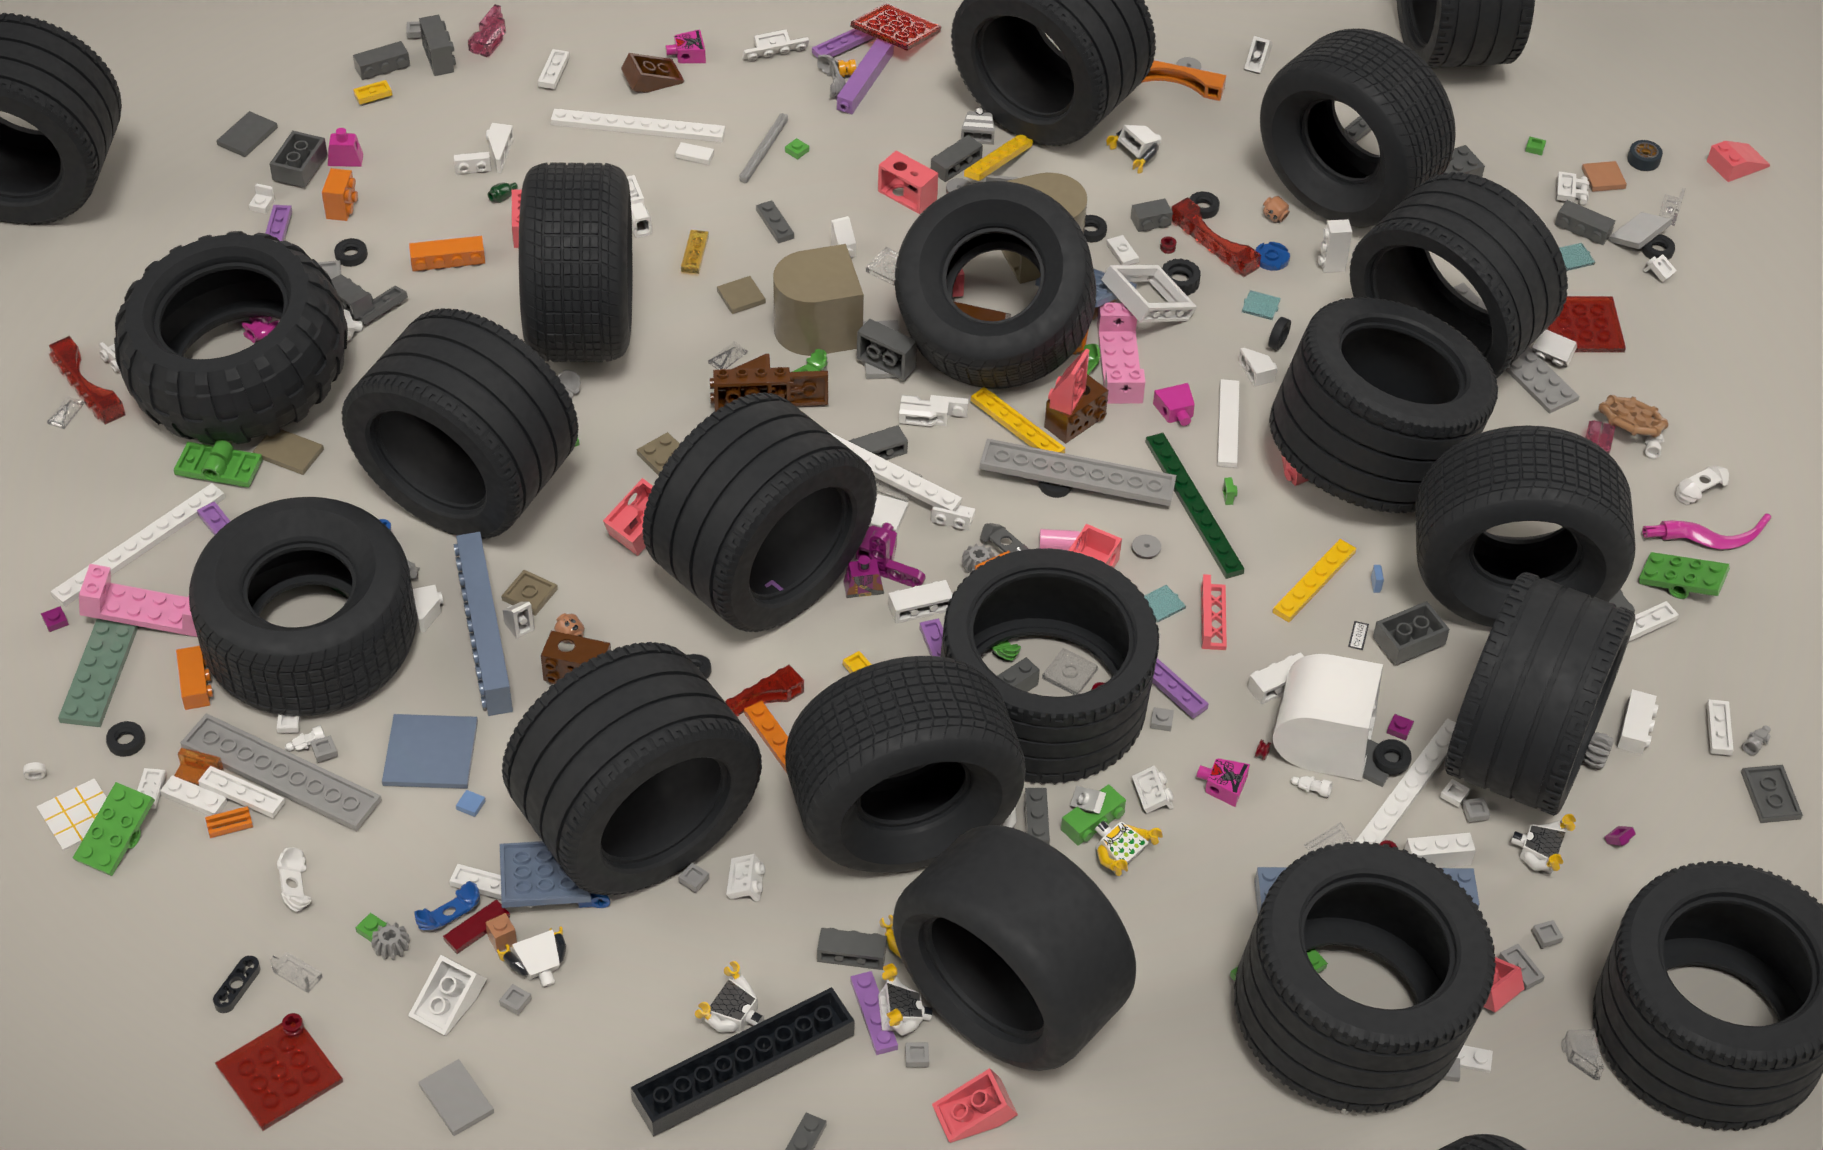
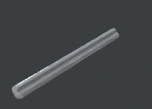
M781 113L740 173L739 180L741 182L747 183L787 123V114Z

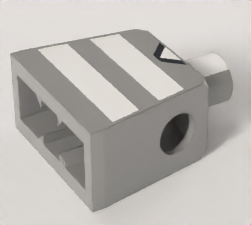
M977 108L975 112H967L962 125L961 139L969 135L981 144L994 145L995 128L992 114L986 113L982 108Z

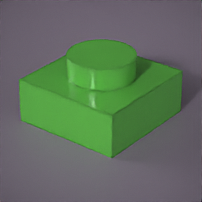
M796 138L785 146V152L798 160L809 152V145Z
M1232 477L1224 478L1222 491L1225 505H1233L1234 497H1237L1238 494L1237 485L1233 484Z
M370 912L355 927L356 932L371 942L373 932L378 931L379 925L385 927L386 922Z

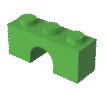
M1109 784L1100 790L1106 793L1099 814L1086 813L1077 806L1062 817L1061 831L1077 846L1084 841L1088 842L1097 833L1095 828L1103 820L1109 825L1113 820L1120 819L1124 815L1126 799Z

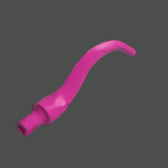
M1768 513L1764 514L1753 529L1734 536L1720 535L1700 524L1677 520L1661 521L1660 525L1643 526L1642 533L1644 538L1661 537L1663 540L1686 538L1714 549H1732L1745 545L1756 538L1770 521L1771 515Z

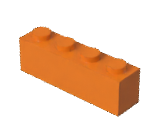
M482 236L409 243L412 271L486 264Z

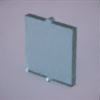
M1582 243L1559 248L1567 271L1595 265L1590 251H1587Z
M1250 290L1247 299H1244L1242 312L1273 320L1275 313L1278 312L1281 298Z
M1167 585L1144 596L1149 602V607L1154 611L1153 615L1156 616L1157 623L1186 609V605L1178 598V594H1175Z

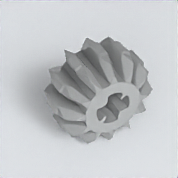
M975 544L974 547L968 546L962 555V565L966 573L975 570V565L995 557V553L992 552L991 547L986 548L985 544L982 546Z
M1594 733L1586 751L1584 762L1591 767L1602 769L1613 746V738L1604 733Z
M388 922L385 927L379 925L378 931L373 932L372 948L377 956L382 955L384 960L389 956L393 960L396 955L403 957V951L409 948V934L406 932V928L404 926L399 927L397 922L392 926Z

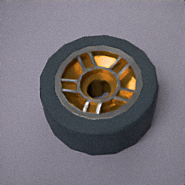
M1638 140L1630 146L1627 159L1629 164L1637 170L1652 171L1659 167L1663 151L1655 142Z

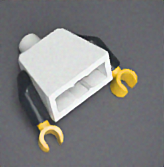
M1124 125L1123 129L1116 133V136H1108L1106 142L1107 146L1109 145L1110 149L1113 150L1117 147V141L1119 140L1137 158H1141V160L1137 159L1133 162V170L1138 167L1137 173L1139 174L1143 172V164L1148 163L1159 150L1161 136L1155 134L1146 126Z
M559 926V932H553L552 928H550L545 933L512 944L511 950L509 945L506 944V951L500 952L497 949L499 959L505 961L510 968L521 976H527L529 980L539 977L543 988L553 985L555 980L552 971L559 969L560 963L564 960L567 947L563 937V928Z

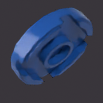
M1261 243L1255 249L1254 260L1263 269L1278 271L1288 265L1290 253L1280 243Z

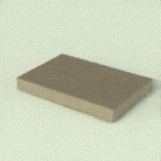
M280 429L281 432L268 437L266 435L253 450V453L261 454L262 459L304 475L322 453L324 447L320 443Z

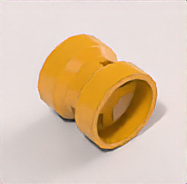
M850 59L846 62L843 60L837 61V68L842 77H845V75L851 76L856 70L855 59Z

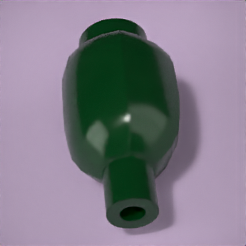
M505 182L498 183L491 187L487 193L488 198L492 202H502L512 195V190H516L518 185L515 182L511 184Z

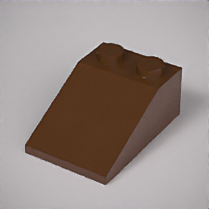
M628 53L621 67L631 89L635 92L648 93L684 83V79L673 59Z

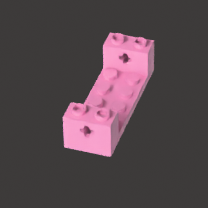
M1106 303L1099 306L1097 328L1103 386L1109 390L1107 404L1143 403L1145 374L1144 369H1140L1136 338L1137 318L1123 303Z
M89 565L79 593V612L81 616L197 637L190 611L189 595L184 597L111 583L110 567Z

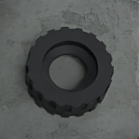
M1180 258L1169 260L1163 264L1162 270L1187 296L1198 290L1201 271L1194 262ZM1183 274L1188 276L1189 280L1178 281L1171 276Z

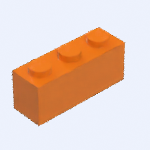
M200 646L177 649L181 696L185 710L210 706L209 697H213L211 684L208 685L207 681H211L210 670L206 669V663Z

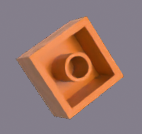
M330 169L322 190L326 219L348 221L349 215L353 213V204L357 202L358 192L355 191L356 180L353 178L352 170Z

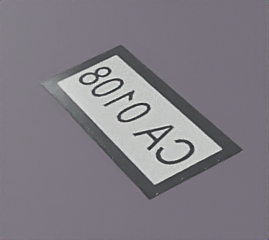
M1354 621L1348 647L1363 650L1369 624Z

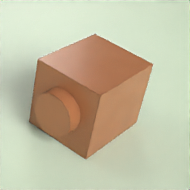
M506 913L485 922L488 938L496 952L497 949L500 952L505 950L506 944L512 947V944L517 943L515 928Z

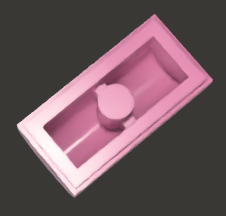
M1040 529V548L1068 551L1080 534V531Z

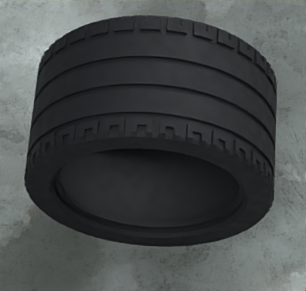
M1397 0L1398 18L1403 42L1415 51L1430 68L1511 64L1518 59L1526 46L1535 7V0Z
M1443 173L1430 177L1428 180L1426 179L1358 242L1354 249L1355 251L1352 253L1353 258L1350 261L1349 275L1353 297H1371L1380 300H1392L1396 303L1400 302L1404 305L1407 304L1410 307L1418 308V310H1423L1425 313L1432 314L1435 318L1448 323L1449 326L1461 332V335L1466 336L1467 340L1474 343L1473 345L1479 349L1478 351L1483 353V356L1491 365L1496 379L1557 319L1564 308L1563 305L1566 303L1568 294V277L1563 256L1556 240L1542 219L1522 199L1505 187L1486 178L1469 173ZM1429 251L1449 262L1466 277L1478 292L1486 309L1472 303L1450 285L1438 270Z
M1053 548L1026 549L1007 553L987 561L984 565H980L976 570H973L968 577L963 579V583L957 586V591L953 592L946 608L940 657L955 659L976 668L991 680L998 689L1024 754L1025 781L1044 784L1066 783L1073 780L1077 781L1081 778L1085 779L1090 775L1098 774L1101 770H1106L1108 766L1114 765L1117 760H1120L1124 753L1128 752L1131 746L1135 744L1145 721L1159 652V628L1156 624V616L1153 615L1154 611L1149 607V602L1144 598V594L1138 590V587L1129 578L1114 569V567L1107 565L1101 560L1074 551ZM1027 635L1054 636L1069 640L1089 650L1103 662L1111 673L1112 678L1103 685L1085 693L1064 697L1042 696L1020 690L1000 679L983 662L981 655L993 646L1011 638Z
M1528 572L1520 574L1512 585L1497 615L1467 689L1445 760L1446 773L1458 779L1464 778V781L1483 789L1489 788L1491 792L1506 798H1515V801L1529 807L1541 808V811L1550 815L1559 814L1583 763L1586 751L1596 731L1616 679L1634 626V611L1624 607L1617 608L1613 603L1596 597L1590 598L1588 594L1572 588L1566 589L1564 585L1545 578L1539 579V576Z

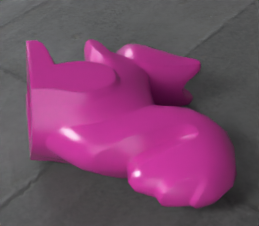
M250 317L249 320L252 323L242 324L245 329L243 335L253 343L260 341L278 325L280 320L270 322L272 317Z

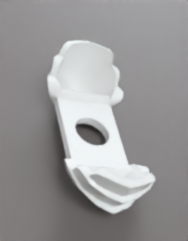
M1720 466L1707 467L1696 475L1682 480L1676 489L1675 495L1680 502L1686 505L1690 504V502L1693 503L1697 499L1702 498V491L1718 483H1721L1723 486L1728 485L1729 472L1726 468ZM1706 477L1710 482L1702 483L1699 478Z
M289 847L280 854L277 868L280 874L281 897L290 909L297 912L310 904L311 897L304 896L301 872L306 870L304 852L298 848ZM291 879L295 881L297 887H289L286 880Z

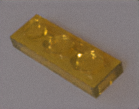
M690 231L681 264V272L699 274L709 238L708 231Z

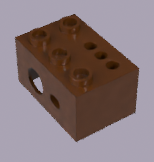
M1087 374L1086 390L1071 415L1049 408L1050 399L1046 401L1044 428L1065 444L1106 417L1109 390Z
M551 630L541 653L543 680L551 684L557 683L558 679H562L566 673H570L575 667L578 668L583 662H588L589 659L596 658L599 654H605L606 651L611 650V644ZM569 640L575 646L571 651L563 652L558 648L559 643Z

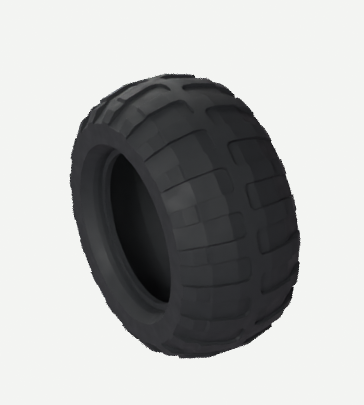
M230 231L226 235L213 237L212 235L202 236L198 238V241L183 247L179 245L169 251L170 254L163 257L160 261H153L145 268L143 277L131 284L124 297L125 303L120 306L115 319L116 337L114 338L116 363L130 395L134 397L140 409L155 423L164 425L176 436L189 440L197 438L200 442L212 445L217 440L243 444L250 442L251 438L260 437L265 434L268 437L281 432L280 428L291 422L298 423L303 420L314 404L321 403L330 392L331 383L337 380L343 369L344 350L347 349L348 327L338 292L330 276L315 259H311L302 248L286 240L279 241L277 237L260 232L254 235H247L242 231ZM255 316L280 319L278 325L268 335L240 352L212 359H189L184 357L189 347L201 336L227 322Z

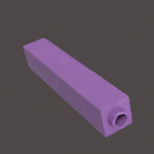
M878 36L838 94L837 110L849 114L854 113L893 56L894 41Z

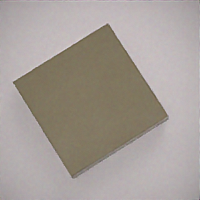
M751 276L717 286V292L732 314L766 303L765 297Z
M523 570L503 593L501 598L502 601L511 605L519 602H530L532 615L536 616L558 590V585Z

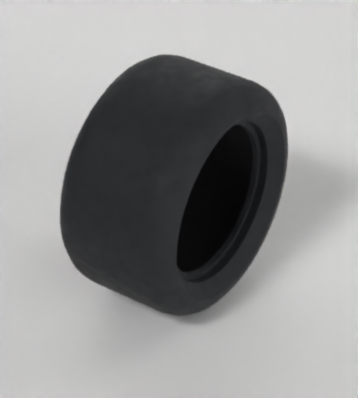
M988 825L972 828L960 835L903 890L895 904L893 914L895 942L901 959L917 988L936 1012L960 1035L985 1053L1010 1065L1033 1071L1051 1070L1063 1066L1073 1059L1123 1007L1134 989L1136 979L1134 949L1124 924L1105 894L1081 868L1063 853L1046 842L1018 829L1000 825Z

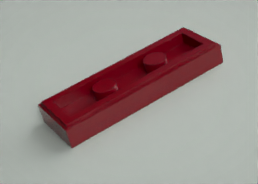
M496 899L445 934L443 939L458 954L487 934L485 922L504 913L510 918V913L506 908H502V904Z

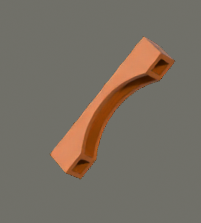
M1154 60L1150 72L1142 83L1148 81L1174 82L1193 89L1204 98L1220 101L1225 89L1226 75Z

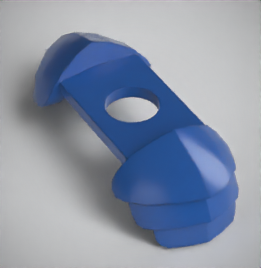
M467 881L466 884L461 886V889L455 891L456 898L432 912L426 908L415 911V920L418 928L421 930L439 929L466 912L471 911L480 899L477 884ZM448 908L455 909L452 915L447 916L443 914Z

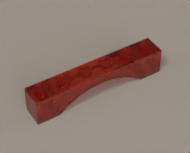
M1188 197L1172 206V222L1191 235L1197 242L1201 243L1243 278L1259 269L1261 255L1249 245L1229 241L1214 233L1203 221L1200 207Z
M70 336L49 345L51 351L49 357L52 363H57L60 373L66 375L70 386H75L76 393L79 397H83L88 408H92L97 420L101 419L104 425L126 415L123 403L114 391L95 386L81 375V355L78 346Z
M789 664L784 668L778 669L767 678L761 679L750 688L744 689L733 698L727 699L725 702L738 717L744 712L745 708L760 701H763L764 704L791 701L804 693V679Z

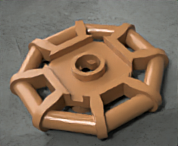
M1609 395L1605 402L1599 404V411L1606 416L1611 426H1618L1630 432L1631 435L1640 434L1658 437L1661 431L1668 427V420L1661 416L1657 407H1651L1636 400V397L1626 398Z

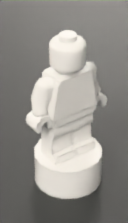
M1662 434L1658 437L1649 435L1645 440L1647 445L1645 453L1649 458L1654 459L1661 455L1660 443L1664 442Z
M321 725L312 728L313 731L309 734L304 735L301 733L292 742L287 743L285 749L288 751H292L294 748L296 750L308 749L311 741L325 737Z
M1294 776L1291 778L1293 785H1298L1299 788L1306 790V792H1309V790L1317 791L1320 796L1329 797L1331 794L1332 781L1325 779L1323 781L1315 780L1314 776H1303L1301 778Z

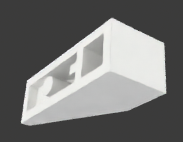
M492 123L490 129L486 131V140L489 142L497 173H501L514 140L513 125Z

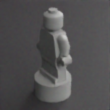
M1765 725L1762 729L1750 732L1749 738L1743 743V750L1749 755H1756L1761 750L1763 743H1769L1771 737L1768 734L1771 731L1770 727Z

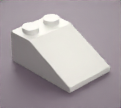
M440 955L408 1016L446 1036L477 999L487 978Z

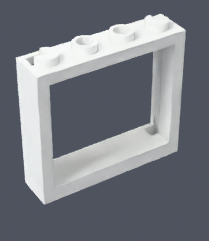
M1110 265L1101 279L1139 322L1188 321L1197 308L1159 265ZM1149 281L1169 303H1148L1129 282Z

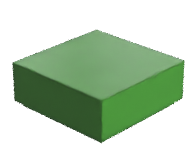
M1529 136L1525 152L1542 156L1546 140Z

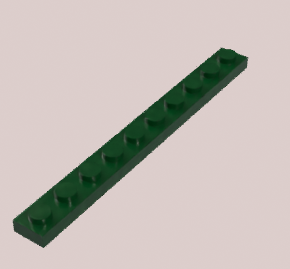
M1162 432L1146 437L1145 443L1162 472L1176 475L1174 492L1225 579L1244 574L1245 569L1165 434Z

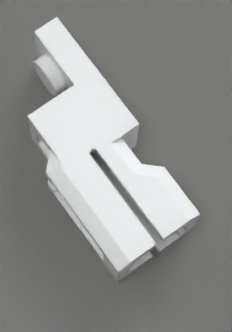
M635 175L627 176L631 195L633 233L637 238L649 236L652 233V223L649 212L644 205V197ZM638 221H643L645 229H637Z
M902 395L899 423L922 426H947L948 415L967 417L968 399L931 395L929 401L921 400L918 396Z

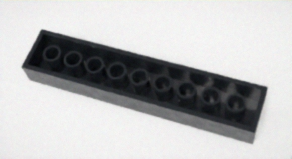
M831 987L632 1086V1102L654 1137L853 1036L855 1020Z

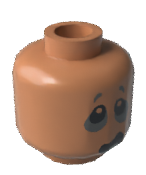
M1279 196L1268 197L1263 203V206H1265L1263 209L1264 215L1273 222H1282L1290 213L1288 203Z
M564 613L556 619L555 631L580 637L584 636L585 627L577 615ZM569 640L563 641L564 643L574 644L572 641Z

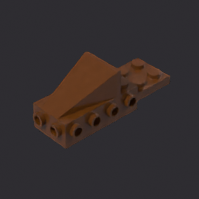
M764 354L733 369L713 370V378H710V389H714V392H710L711 404L715 405L716 412L720 407L731 403L735 399L737 400L740 397L754 393L765 392L785 398L794 406L828 405V371L790 372L789 367L770 368V354Z

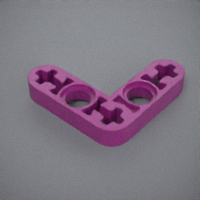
M875 530L869 540V558L877 560L880 575L910 587L921 586L926 579L925 574L919 569L890 560V536L883 530Z

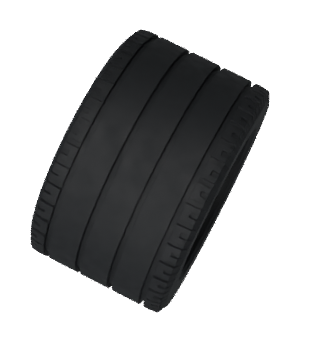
M963 0L953 19L951 45L953 46V56L956 59L955 64L958 66L957 69L961 73V78L964 79V84L967 85L968 91H971V95L975 97V101L981 105V108L985 109L986 113L992 114L993 120H996L999 125H1003L1009 132L1015 133L1016 136L1024 135L1026 138L1032 139L1036 144L1062 146L1076 142L1086 136L1142 83L1154 62L1156 35L1152 25L1153 20L1150 18L1151 14L1148 12L1149 8L1145 5V0ZM1047 35L1054 41V43L1059 47V49L1050 41Z
M14 13L0 14V111L21 118L38 130L16 125L0 117V221L14 222L15 224L22 223L23 225L28 223L31 225L36 223L42 224L43 222L50 223V221L62 220L74 214L91 196L120 122L122 109L121 92H119L117 81L114 79V75L111 74L110 68L107 67L105 62H102V58L97 56L94 50H91L89 45L84 44V41L77 39L78 37L71 35L70 32L64 31L63 28L56 27L55 24H49L47 21H41L38 18L33 19L27 15H15Z
M1371 297L1340 299L1320 308L1311 318L1272 404L1269 418L1270 431L1273 434L1274 443L1278 446L1286 461L1291 463L1290 465L1299 474H1302V477L1315 484L1317 488L1323 489L1324 492L1330 493L1331 496H1336L1342 501L1345 500L1349 504L1353 503L1355 506H1362L1365 509L1370 508L1374 511H1386L1387 513L1415 512L1420 484L1433 463L1454 445L1483 432L1498 399L1496 376L1491 365L1487 362L1483 353L1478 351L1479 349L1473 345L1474 343L1467 340L1468 338L1461 335L1462 333L1455 330L1454 327L1449 326L1448 323L1441 321L1439 318H1435L1432 314H1427L1425 311L1410 307L1407 304L1404 305L1400 302L1396 303L1386 299L1380 300Z
M450 308L430 310L411 322L349 392L341 411L342 426L344 427L343 430L348 440L347 442L351 446L350 449L358 459L359 464L368 473V476L406 511L412 513L423 522L425 521L427 524L437 529L440 528L449 534L463 535L480 532L482 539H489L501 535L515 523L564 463L575 447L579 425L572 399L568 396L569 393L565 389L566 387L560 382L561 380L556 376L555 371L550 369L549 364L545 363V360L536 351H533L530 345H526L525 341L519 339L517 335L512 334L508 329H504L503 326L497 325L492 320L489 321L485 317L477 314L474 315L472 312L464 310L459 311L458 309L452 310Z
M765 392L746 395L725 404L716 412L711 413L709 417H706L703 422H700L685 437L684 441L679 444V447L673 451L672 456L668 458V462L664 464L663 470L660 471L659 477L654 482L655 485L652 487L643 516L644 522L642 524L643 540L646 550L658 565L731 626L745 632L770 630L788 622L808 609L845 571L857 553L870 527L877 500L876 478L871 467L859 455L787 399ZM771 580H773L781 588H783V590L779 591L773 585H770L769 587H766L765 585Z
M641 642L638 644L633 643L630 646L617 647L613 651H606L605 654L601 653L596 658L593 657L588 662H583L578 668L575 667L570 673H566L562 679H558L557 683L551 685L548 691L542 693V696L536 699L535 704L530 706L529 711L525 712L522 716L523 719L514 728V733L510 736V741L507 742V748L503 756V782L512 800L567 876L579 888L589 893L600 895L626 894L627 892L631 893L635 890H641L644 887H650L652 884H657L675 875V873H679L685 867L698 860L699 857L703 856L727 834L738 821V818L744 813L743 811L746 810L755 794L762 769V756L757 742L698 667L685 653L676 647L666 645L665 643L659 644L658 642Z
M1365 841L1363 843L1353 842V844H1350V842L1336 843L1334 846L1326 845L1324 849L1320 847L1316 851H1310L1307 855L1304 854L1300 859H1296L1280 873L1270 887L1237 968L1234 984V1006L1240 1030L1244 1033L1243 1037L1245 1041H1248L1249 1048L1253 1049L1254 1056L1259 1058V1062L1266 1066L1265 1069L1268 1072L1271 1071L1273 1073V1077L1279 1078L1281 1080L1280 1083L1284 1086L1288 1085L1290 1090H1296L1301 1097L1304 1095L1308 1100L1312 1101L1313 1099L1317 1101V1104L1322 1105L1323 1103L1326 1104V1107L1331 1108L1334 1106L1337 1110L1346 1109V1111L1350 1112L1352 1110H1356L1358 1113H1362V1111L1369 1113L1373 1110L1381 1112L1383 1109L1388 1111L1393 1107L1397 1109L1402 1105L1405 1106L1410 1102L1417 1101L1426 1093L1432 1091L1447 1075L1487 1002L1493 986L1496 966L1495 947L1492 945L1493 939L1490 936V928L1487 927V922L1483 919L1482 911L1478 910V905L1472 902L1473 898L1471 895L1466 894L1467 891L1459 886L1457 880L1454 881L1452 876L1446 875L1442 868L1435 867L1434 863H1428L1427 859L1419 858L1414 853L1410 854L1405 849L1398 850V847L1394 846L1391 848L1387 844H1369V842ZM1325 945H1344L1370 952L1388 962L1405 978L1412 988L1418 1004L1403 1009H1381L1355 1002L1337 992L1320 977L1311 964L1307 951Z
M1707 861V863L1698 862L1696 865L1689 863L1687 866L1683 865L1678 869L1673 868L1669 872L1666 871L1662 876L1655 877L1654 880L1645 885L1630 902L1621 920L1597 982L1593 998V1020L1598 1044L1601 1045L1602 1054H1605L1606 1061L1610 1062L1611 1069L1616 1071L1618 1078H1622V1083L1625 1086L1628 1085L1630 1091L1636 1092L1639 1099H1644L1645 1103L1653 1105L1657 1111L1661 1110L1664 1112L1663 1114L1671 1115L1675 1120L1681 1119L1684 1123L1688 1124L1690 1122L1693 1123V1126L1697 1127L1701 1125L1703 1128L1713 1127L1714 1130H1719L1720 1128H1723V1130L1733 1128L1734 1131H1739L1741 1128L1746 1130L1750 1127L1758 1128L1760 1125L1764 1126L1769 1122H1776L1786 1114L1792 1113L1808 1098L1823 1074V904H1819L1814 896L1811 897L1808 891H1803L1797 884L1793 885L1789 879L1785 880L1780 875H1773V872L1769 870L1766 872L1759 867L1756 869L1749 864L1744 866L1743 863L1733 864L1730 861H1727V863L1723 861H1717V863L1713 861ZM1685 965H1700L1734 974L1751 984L1767 999L1773 1007L1779 1022L1765 1026H1744L1713 1017L1693 1005L1678 991L1671 981L1667 970Z

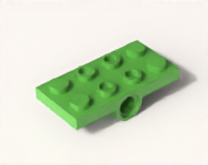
M217 440L214 446L187 442L173 470L174 474L249 488L263 459L261 454L234 450L233 446L225 440Z
M1651 552L1639 577V584L1668 588L1670 594L1678 599L1687 598L1690 592L1719 596L1730 566L1728 563Z
M115 782L75 852L73 859L113 876L127 849L134 848L139 842L141 836L139 828L155 799Z

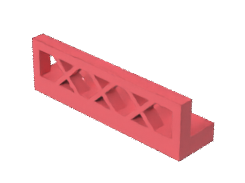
M1203 574L1201 584L1202 649L1226 650V585L1211 584V575ZM1211 591H1221V595L1215 598L1211 595ZM1217 605L1221 610L1215 613L1212 611V606ZM1214 620L1221 624L1217 629L1212 626ZM1216 635L1222 640V643H1212L1211 639Z

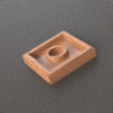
M1616 161L1586 163L1582 165L1583 173L1588 178L1592 192L1626 189L1627 183Z

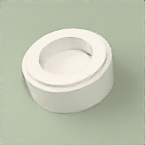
M38 762L26 764L23 767L24 777L29 780L43 778L46 775L45 765Z

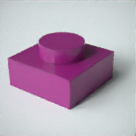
M61 606L41 613L49 632L69 625Z
M1394 714L1387 729V734L1406 741L1414 721Z
M1618 826L1604 836L1607 844L1623 846L1629 843V839L1635 836L1636 833L1633 827Z

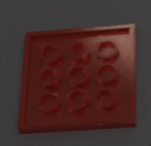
M887 3L851 21L850 25L854 29L906 51L940 33L942 28L938 24Z
M1567 296L1561 314L1546 329L1577 342L1575 352L1625 353L1626 350L1613 296Z
M294 1022L290 1023L292 1028L296 1027ZM282 1023L215 1062L216 1068L262 1132L343 1083L341 1075L305 1027L301 1034L291 1037L285 1034Z

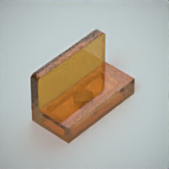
M181 748L178 752L180 766L174 776L199 786V779L210 766L224 771L221 757Z

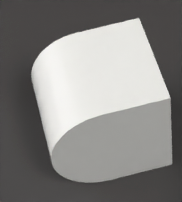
M1313 654L1298 659L1289 670L1273 734V744L1277 752L1285 760L1297 767L1362 781L1366 763L1367 740H1371L1376 719L1383 664L1330 654Z

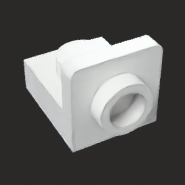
M256 184V194L249 204V210L267 214L275 201L273 188Z
M1663 254L1658 258L1655 256L1646 262L1648 266L1643 269L1645 273L1652 269L1662 282L1677 271Z

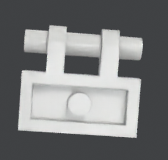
M1559 172L1557 177V200L1574 202L1575 198H1578L1580 204L1585 205L1589 199V192L1587 191L1589 189L1588 178L1583 176L1581 179H1577L1574 173Z

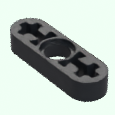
M255 956L243 957L213 997L216 1011L219 1013L232 1011L258 976L261 968ZM240 980L243 982L239 988L231 987L234 981ZM226 999H228V1003L223 1002L222 1004H220V1001H225Z

